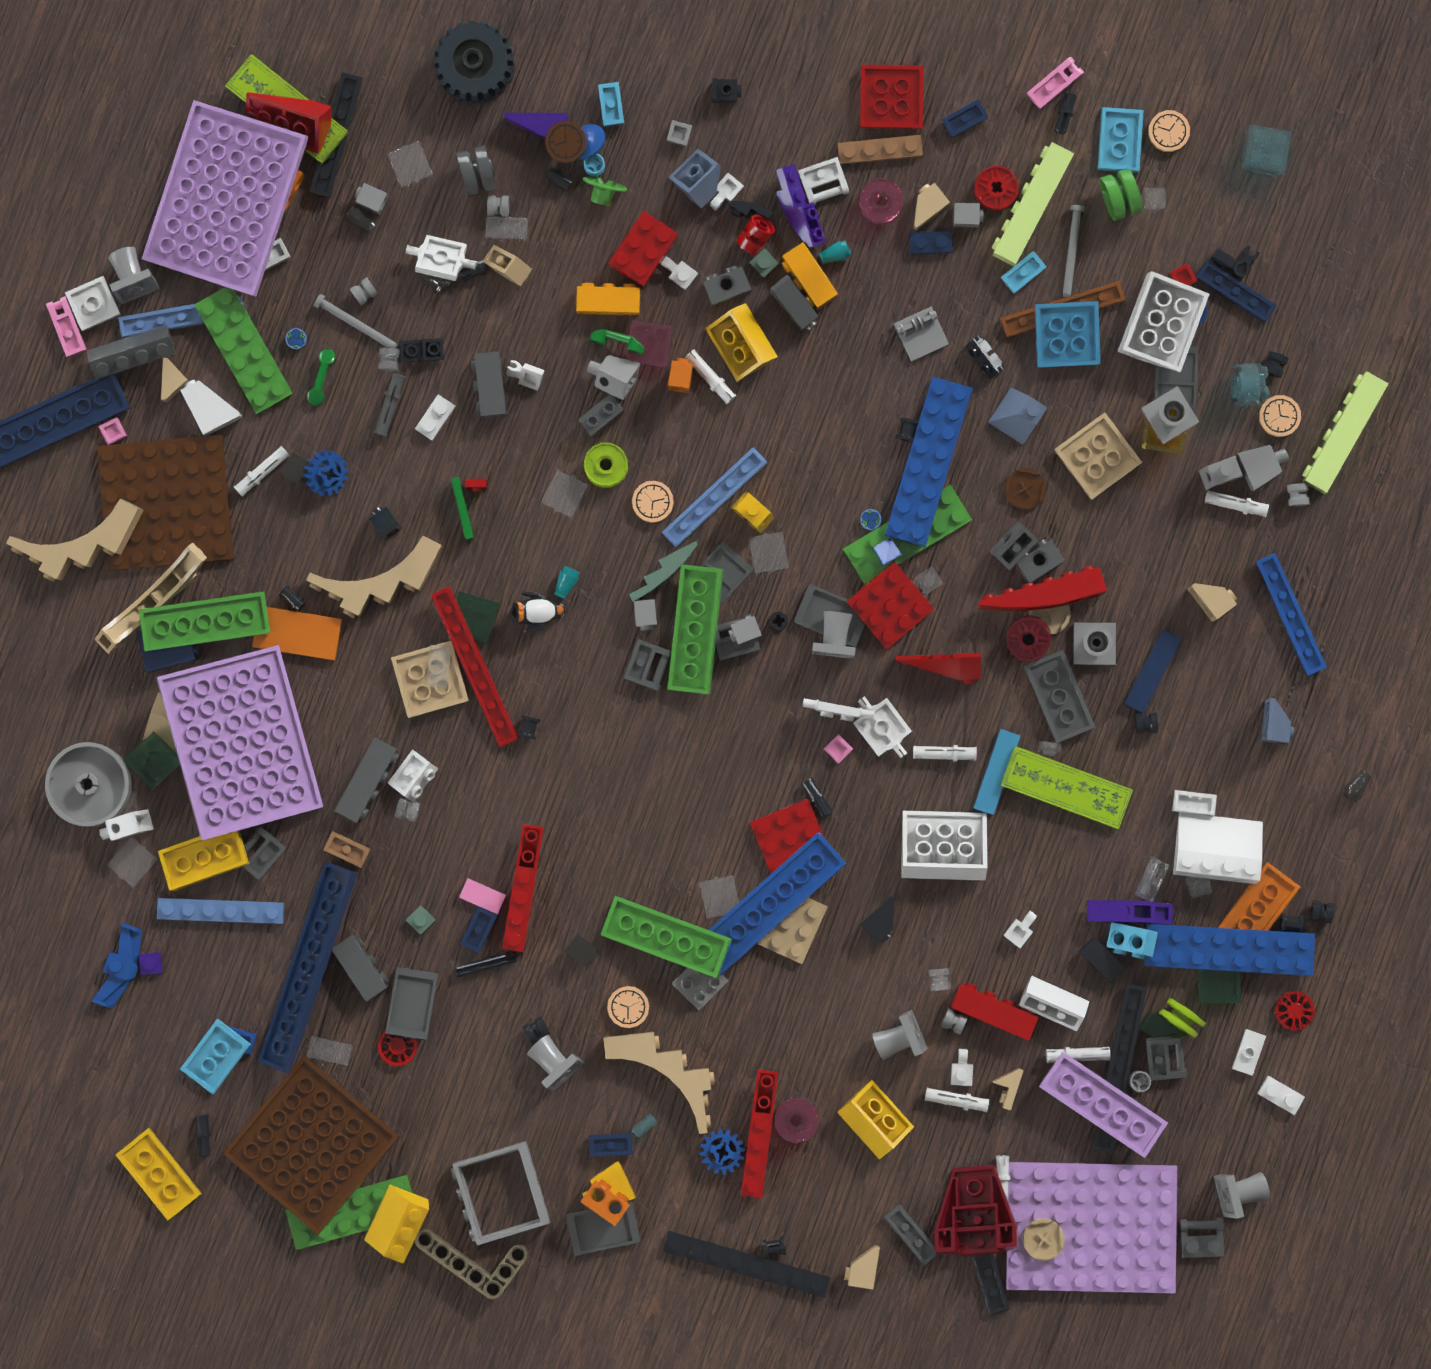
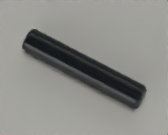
M512 951L459 965L456 967V973L458 977L508 965L517 962V956Z

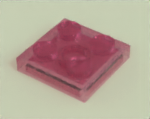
M631 320L629 336L636 338L645 349L643 355L627 350L625 359L638 362L641 365L666 368L673 326Z

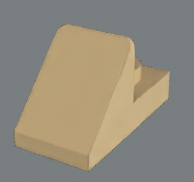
M1020 1068L992 1081L995 1084L1007 1087L1006 1091H1002L999 1101L1004 1109H1012L1023 1070Z

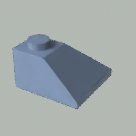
M697 149L668 178L692 202L702 209L717 193L721 166L700 149Z
M1010 388L988 423L1023 445L1047 407L1032 397Z
M1275 698L1265 699L1261 741L1289 743L1290 739H1293L1294 727H1291V721Z

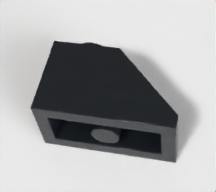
M380 506L371 513L370 521L385 540L402 529L387 507L382 508Z
M892 896L860 924L876 943L879 941L884 943L892 936L890 932L893 930L895 902Z

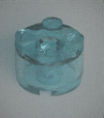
M1260 363L1234 364L1231 370L1235 369L1234 375H1230V391L1232 398L1237 400L1234 403L1235 406L1261 405L1265 399H1269V388L1266 387L1265 378L1268 376L1266 366H1262Z

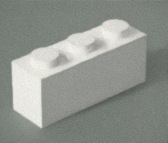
M1031 976L1024 989L1019 1006L1077 1031L1085 1017L1089 1001Z

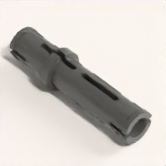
M392 373L388 390H385L384 393L386 397L376 430L374 431L375 434L387 437L397 401L401 398L399 394L405 379L402 375ZM394 386H396L392 402L390 403ZM390 407L385 424H383L387 409Z

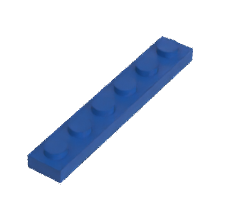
M1273 553L1255 561L1306 676L1327 668L1276 554Z

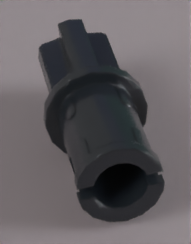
M1064 93L1062 105L1057 111L1059 115L1054 131L1061 135L1067 132L1070 118L1074 115L1072 112L1077 95L1073 93Z
M813 778L801 784L811 799L809 802H813L821 817L826 818L830 816L833 811L823 797L824 793L820 792Z
M209 1115L195 1116L197 1132L195 1137H197L198 1157L210 1156L209 1136L212 1135L209 1134Z

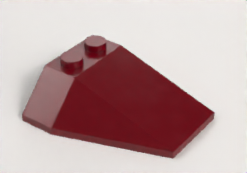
M995 1165L953 1168L934 1231L936 1254L972 1256L1005 1253L1018 1248L1017 1224Z

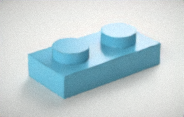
M619 82L598 85L604 127L624 125Z
M1033 251L1005 273L1001 279L1012 293L1015 294L1046 269V265Z

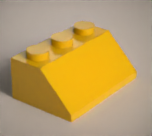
M746 303L729 310L705 328L737 382L763 368L778 357Z
M873 1080L867 1083L837 1112L878 1159H881L894 1149L914 1128L910 1121Z
M389 1185L364 1240L384 1257L404 1264L429 1211V1200Z

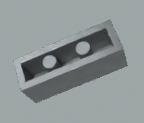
M500 352L474 354L475 360H471L472 372H476L477 380L473 381L474 392L479 394V401H476L477 414L481 413L482 419L507 416Z
M351 935L333 947L332 951L367 1002L387 989L388 985L386 983L389 980L383 971L379 973L375 965H377V962L372 954L367 955L363 948L366 945L359 936L356 938L355 935Z

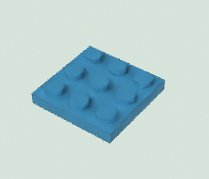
M1098 301L1035 304L1037 367L1100 364Z

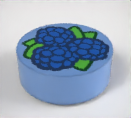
M294 328L286 334V343L291 349L300 350L306 345L307 336L303 330Z
M874 509L865 510L860 517V523L866 530H875L881 523V515Z

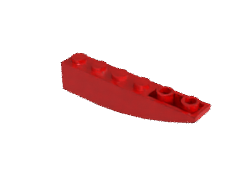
M1093 566L1082 568L1081 572L1076 574L1071 571L1062 574V578L1054 580L1053 577L1043 579L1041 584L1034 585L1033 583H1028L1021 586L1022 589L1016 591L1011 588L1002 591V595L994 597L993 594L983 596L982 600L978 603V609L995 611L1045 610L1104 595L1107 589L1100 567L1093 568Z
M527 824L522 826L502 947L505 950L524 952L544 827Z
M757 1070L741 1196L762 1198L779 1072Z

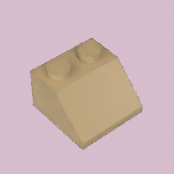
M1196 583L1187 588L1212 622L1237 605L1235 602L1237 598L1230 589L1226 590L1224 587Z

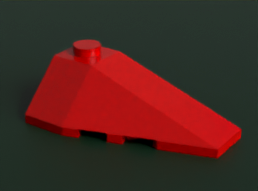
M252 92L246 94V112L259 121L308 136L305 149L318 154L321 152L331 127V106L313 100Z
M958 653L950 656L936 654L895 657V662L963 681V684H976V680L981 679V653Z

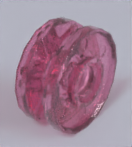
M878 178L872 180L864 186L860 193L859 207L861 213L867 221L873 224L885 225L891 223L899 216L902 210L903 195L901 189L896 183L888 179ZM883 197L887 203L884 206H879L875 200Z
M791 1097L784 1100L777 1107L775 1113L776 1130L782 1138L792 1143L810 1139L818 1127V1113L814 1105L801 1097ZM795 1114L802 1117V1123L799 1125H793L790 1121L791 1117Z

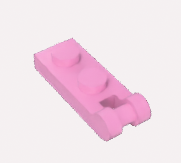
M1072 57L1066 59L1027 92L1028 97L1039 110L1084 73L1081 68L1078 69L1074 64L1075 61ZM1067 68L1072 73L1069 77L1064 73V70Z
M64 296L55 303L52 301L46 303L66 357L68 358L86 351V346L67 297ZM63 308L65 313L58 315L57 310Z

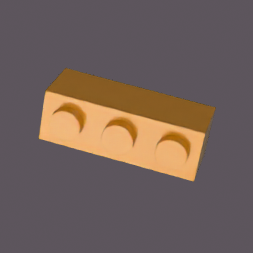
M804 242L782 256L783 262L781 264L787 273L791 272L793 274L795 286L799 291L803 289L807 295L804 298L811 307H815L818 310L838 297L837 291Z
M582 283V286H577L576 312L577 314L640 315V288H636L635 284H623V287H615V284L604 283L603 287H594V283Z

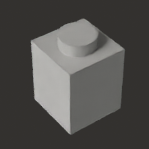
M366 183L362 187H358L354 196L358 206L378 215L381 214L389 197L386 192Z
M954 203L953 227L978 228L979 222H983V209H980V203Z
M655 599L634 601L636 628L640 627L641 631L653 630V626H657Z
M754 616L731 624L732 630L728 631L732 642H737L738 645L762 637Z

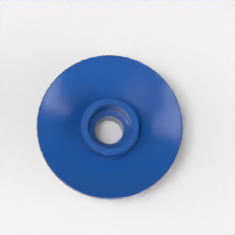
M589 124L581 127L586 133L587 147L584 154L579 157V160L594 156L603 147L605 133L598 125Z

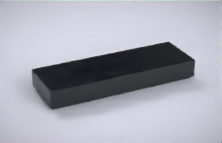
M972 1255L989 1315L1010 1310L994 1255Z

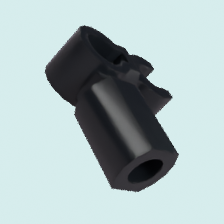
M1248 245L1243 250V258H1239L1236 262L1234 257L1217 248L1210 260L1227 271L1230 269L1233 277L1236 279H1242L1249 273V269L1252 266L1251 262L1258 258L1260 252L1257 251L1254 256H1250L1248 250L1251 246Z

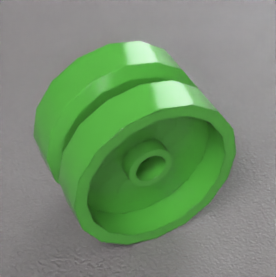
M1129 168L1118 171L1117 181L1110 174L1100 178L1103 198L1114 221L1125 218L1126 209L1132 215L1143 212L1140 192Z

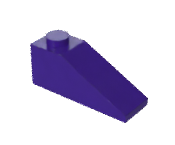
M504 113L505 121L543 140L546 139V134L551 126L557 122L568 121L567 113Z

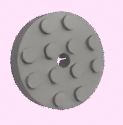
M92 742L77 743L62 750L51 762L45 779L46 796L52 809L65 821L83 827L100 826L106 824V820L117 817L127 805L132 788L130 771L122 757L109 747ZM87 779H91L93 785H95L90 790H85L84 782Z

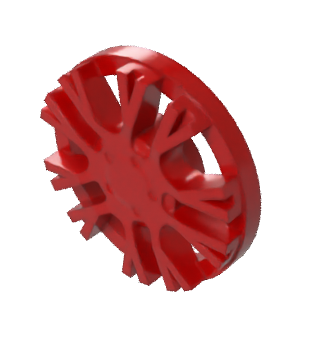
M1287 992L1276 1002V1019L1281 1026L1288 1030H1302L1314 1018L1315 1008L1313 1002L1302 992ZM1296 994V1001L1292 1002L1290 995ZM1301 996L1304 997V999H1303V1001L1301 1002V1004H1299L1298 1001H1299L1300 997H1301ZM1284 998L1288 1000L1289 1005L1283 1001ZM1308 1001L1310 1008L1304 1009L1303 1004ZM1279 1005H1284L1286 1011L1279 1012ZM1304 1011L1311 1012L1310 1016L1304 1015ZM1287 1014V1017L1280 1019L1281 1015ZM1302 1016L1308 1019L1305 1024L1301 1022ZM1289 1018L1292 1019L1291 1027L1284 1024ZM1295 1019H1298L1299 1027L1295 1026Z
M383 1032L378 1041V1051L381 1058L393 1066H402L409 1063L417 1052L418 1045L415 1038L404 1041L403 1036L402 1038L396 1036L393 1039L389 1034ZM387 1037L391 1040V1042L388 1043L387 1041L383 1040V1038ZM406 1043H414V1047H406ZM387 1044L389 1049L382 1051L381 1045ZM406 1049L413 1051L410 1057L405 1054ZM391 1051L392 1054L386 1058L384 1055ZM402 1053H403V1055H404V1057H405V1059H406V1061H404V1062L402 1061V1059H401V1057H400V1054H402ZM393 1055L398 1056V1063L391 1061Z

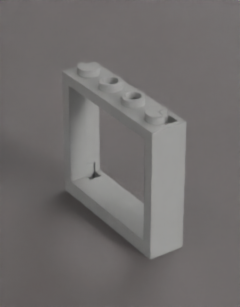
M527 1141L453 1163V1168H451L452 1178L454 1181L457 1180L459 1188L456 1190L459 1200L464 1201L465 1204L463 1214L465 1220L470 1221L472 1229H469V1234L472 1242L476 1241L477 1245H481L551 1222ZM519 1150L539 1219L482 1236L462 1167Z

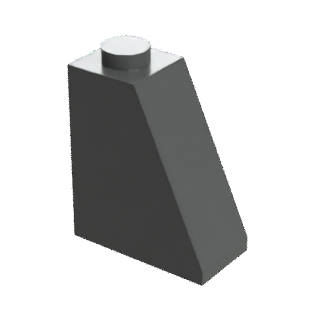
M788 275L771 287L770 294L801 332L805 329L810 331L818 324L816 322L818 315Z

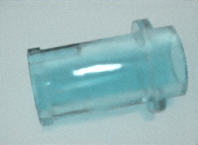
M649 1112L639 1123L633 1124L634 1127L631 1130L639 1139L641 1137L644 1138V1134L658 1122Z

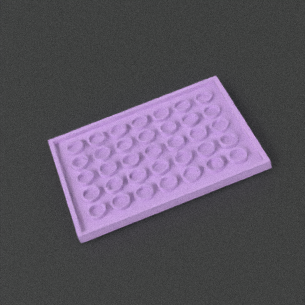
M193 100L142 259L256 297L309 137Z
M279 645L156 678L201 841L323 807Z
M1009 1162L1011 1180L1008 1182V1203L1017 1224L1018 1248L1007 1251L1006 1290L1176 1293V1165ZM1039 1218H1046L1056 1222L1062 1228L1065 1236L1064 1247L1059 1255L1048 1261H1041L1031 1257L1026 1252L1022 1242L1026 1226Z

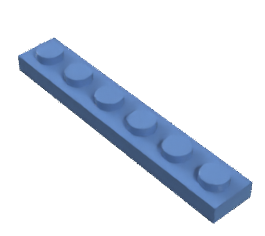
M158 898L157 919L284 924L285 903Z

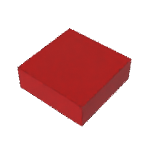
M1188 263L1169 272L1171 279L1190 286L1197 282Z

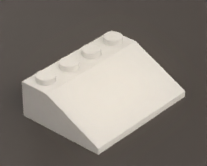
M1152 271L1147 273L1118 352L1144 362L1181 372L1209 294Z
M903 811L901 878L986 880L987 813Z
M1179 812L1173 875L1257 884L1261 877L1263 822Z

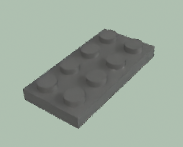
M1063 650L1024 666L1056 743L1095 728Z

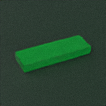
M451 478L464 537L467 541L474 540L460 478Z

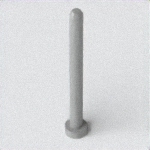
M1070 205V211L1073 212L1063 287L1064 297L1071 296L1080 218L1081 213L1085 211V206Z
M320 294L313 306L317 309L322 307L389 349H396L397 344L329 303L325 300L324 295Z

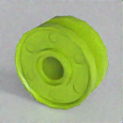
M600 443L593 446L587 452L584 459V470L588 479L594 485L601 488H612L619 485L625 479L628 472V461L624 451L617 445ZM608 460L612 463V467L609 470H602L600 464Z
M1169 998L1167 1003L1173 1010L1169 1012L1161 1009L1159 1014L1175 1027L1195 1039L1198 1034L1192 1028L1193 1024L1204 1027L1206 1023L1191 1010L1174 999Z

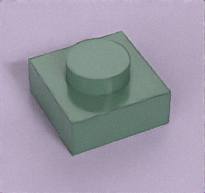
M765 248L749 262L763 279L779 265Z
M422 905L406 919L420 935L436 920Z

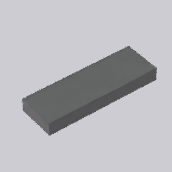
M900 1204L883 1217L924 1266L938 1255L935 1253V1245Z

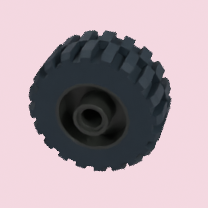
M469 20L468 24H463V22L457 23L456 28L450 27L446 30L447 34L440 37L439 45L435 47V58H433L437 78L445 91L450 96L453 95L460 102L465 100L467 104H473L475 101H479V104L485 103L486 99L490 98L493 100L497 98L496 95L499 92L502 94L506 90L505 86L510 84L511 75L514 73L513 53L505 35L500 33L495 26L492 25L490 27L487 25V22L483 21L475 23V20Z

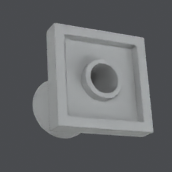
M124 247L109 255L108 260L120 279L110 284V287L121 305L160 289L149 269L141 271L135 247Z
M1178 386L1141 408L1162 444L1199 423ZM1169 410H1173L1176 416L1171 417L1169 415Z
M823 611V644L813 643L812 654L853 659L855 647L846 646L852 614Z
M1073 623V665H1116V623ZM1094 639H1098L1100 641V645L1098 647L1093 645Z
M912 1010L904 1012L899 1016L902 1025L873 1033V1040L882 1060H886L893 1054L910 1046L915 1056L924 1053L928 1049Z
M549 1035L540 1039L527 1053L530 1058L536 1061L549 1074L541 1083L553 1092L585 1064L574 1054H571L566 1059Z
M1261 1172L1235 1182L1234 1175L1218 1174L1213 1176L1224 1217L1235 1219L1244 1217L1243 1204L1269 1201L1270 1199L1268 1183Z

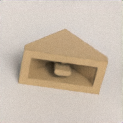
M163 358L161 400L169 402L184 388L183 385L189 381L168 358Z

